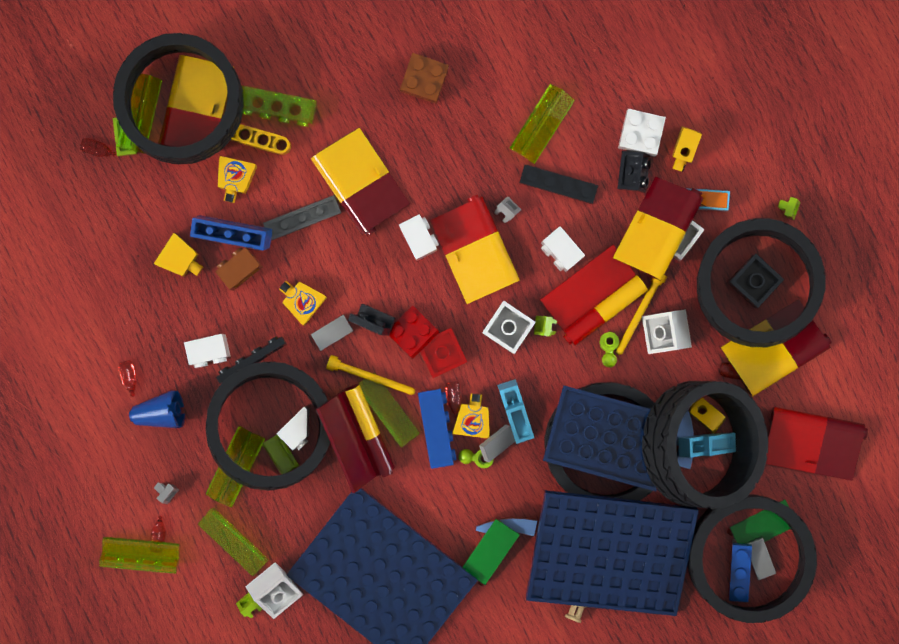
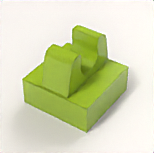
M790 197L789 202L780 200L778 208L785 211L784 215L787 218L795 220L801 202L796 198Z
M536 316L534 335L551 336L556 334V331H552L551 328L552 324H557V320L553 319V317Z
M247 593L236 603L244 617L253 618L252 611L254 609H257L259 612L262 610L253 600L250 593Z

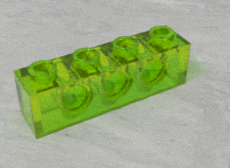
M241 85L244 98V115L252 116V113L260 114L259 117L264 119L276 117L279 122L289 123L291 120L296 121L297 125L308 127V124L313 125L317 108L316 100ZM262 99L263 105L260 108H255L253 106L254 100ZM276 102L282 104V108L278 112L272 111V105ZM294 106L301 108L300 114L296 116L290 113L291 108Z

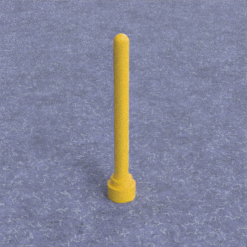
M666 275L663 276L661 281L652 277V283L616 349L618 355L623 354L658 286L665 283L668 278Z
M331 355L327 363V370H341L409 395L415 394L413 387L342 363L336 356Z

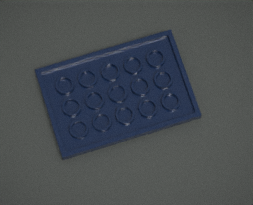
M563 385L543 461L656 492L657 488L650 480L642 453L643 430L651 409Z

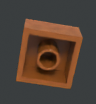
M412 53L400 92L437 104L449 65Z
M246 247L244 249L238 248L232 253L233 257L229 261L225 259L217 265L218 270L215 272L229 290L234 291L263 268Z

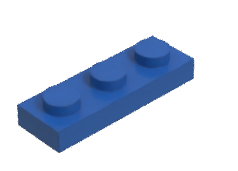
M733 543L729 601H749L752 544Z

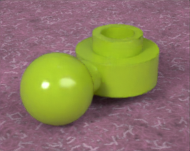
M606 332L601 336L599 344L601 349L606 351V354L602 357V363L605 367L611 368L617 363V357L613 351L619 345V338L613 332ZM611 338L613 344H607L606 339Z
M463 449L458 455L461 463L469 464L475 461L476 465L480 468H488L494 462V459L490 462H482L481 457L483 455L481 450L473 454L471 450Z

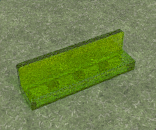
M140 74L133 88L131 110L140 133L149 139L162 80L151 75ZM121 128L117 147L145 154L126 136Z
M550 84L513 141L510 149L534 164L574 103V99L563 89Z
M367 379L359 383L366 401L401 448L419 435V431L384 385Z
M238 426L226 453L234 463L242 469L250 471L265 438ZM218 467L206 495L218 503L232 507L242 484L234 481Z
M214 507L198 523L251 576H254L269 560Z
M103 537L102 554L99 560V567L174 574L177 572L179 565V544L113 537Z

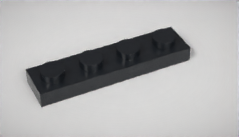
M526 164L524 165L519 182L520 184L593 204L598 185Z
M277 336L268 341L269 345L264 348L260 346L251 352L252 355L248 358L243 356L235 361V366L231 368L227 366L218 372L220 375L216 377L218 382L222 384L235 371L262 361L286 346V341L283 337L278 338Z

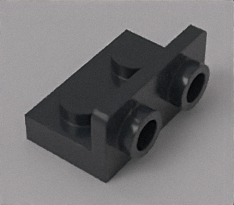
M622 151L617 189L646 192V188L649 185L648 169L651 167L650 155L644 152Z
M361 304L358 314L351 313L348 319L352 323L383 336L390 335L396 320L395 317L366 304Z

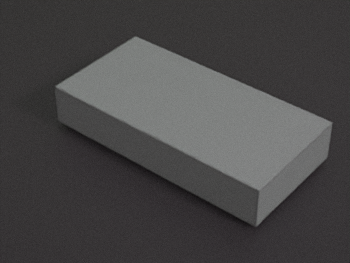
M342 315L312 333L311 336L320 351L353 332V329L345 316Z
M504 425L479 445L484 461H492L515 442L509 425Z
M760 537L745 543L752 544L751 564L757 579L761 580L776 574L764 539Z

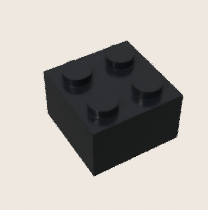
M755 253L727 283L754 308H759L784 279Z

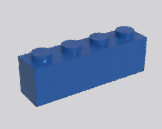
M198 215L192 218L190 237L264 251L270 248L272 229Z
M441 389L419 392L418 397L430 467L434 469L454 465L453 461L457 459L455 449H451L450 442L453 441L452 430L447 429V423L450 422L449 412L444 411L443 404L447 403L445 392L441 393Z

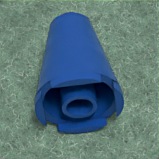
M171 390L133 406L131 411H129V418L135 425L181 428L185 422V413L181 414V407H184V403L180 393Z

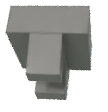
M507 196L497 206L494 213L498 215L502 212L505 215L502 221L506 223L516 216L521 208Z
M158 482L154 487L160 494L156 499L163 504H168L179 491L175 485L169 483L166 486Z

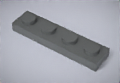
M335 195L264 222L263 225L265 228L272 229L271 241L339 215L341 210Z

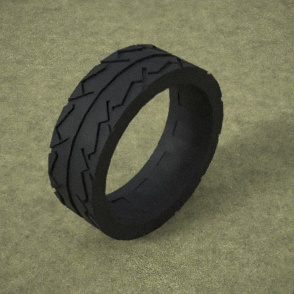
M170 33L151 38L137 46L126 57L116 75L113 88L115 89L113 91V108L119 125L126 136L145 154L161 162L193 164L206 160L221 151L229 143L241 123L244 98L238 75L224 53L212 43L198 36L185 33ZM179 52L196 54L213 62L224 75L228 94L225 113L212 133L192 145L169 147L154 143L144 137L135 124L131 110V97L134 85L143 70L156 59Z
M770 218L745 220L721 232L708 247L697 274V297L701 310L708 322L722 336L737 344L748 347H770L784 343L798 335L815 317L823 301L826 289L825 269L822 258L811 240L800 230L788 223ZM751 236H768L778 239L789 245L802 259L809 276V296L803 312L791 324L768 332L752 331L731 322L717 306L711 291L710 277L712 265L723 249L739 239Z
M279 362L253 363L235 371L215 391L207 411L205 428L207 444L218 466L237 483L259 490L284 489L299 483L311 474L327 452L330 440L318 412L319 435L311 456L301 466L291 472L276 476H263L242 469L225 452L218 432V417L226 399L238 387L259 378L281 379L294 384L307 395L315 410L328 400L316 381L296 367Z
M687 381L677 384L676 387L674 385L657 399L655 406H652L646 418L643 430L644 435L642 436V453L650 480L663 496L671 502L682 506L723 509L733 506L734 503H739L756 487L755 484L759 482L764 472L767 460L766 453H768V434L766 424L764 423L765 420L753 398L742 388L728 382ZM707 395L714 399L727 414L732 431L736 436V452H733L731 464L722 480L711 490L700 493L688 483L682 474L677 458L676 440L679 425L686 411L699 398Z
M594 383L579 388V390L598 395L614 394L632 400L638 406L649 409L653 405L655 406V402L643 392L619 383ZM557 407L547 424L544 437L545 450ZM547 462L549 470L557 483L567 493L640 501L652 492V490L633 486L629 490L617 494L601 495L591 493L573 483L564 472L562 466Z
M750 494L739 503H734L733 506L723 509L709 508L698 519L695 525L687 567L696 590L717 612L736 621L764 623L786 615L806 597L816 573L817 552L810 530L801 517L791 508L771 498ZM744 509H764L781 517L794 533L799 551L798 569L788 589L777 599L756 607H741L720 599L709 586L703 570V550L708 535L724 517Z

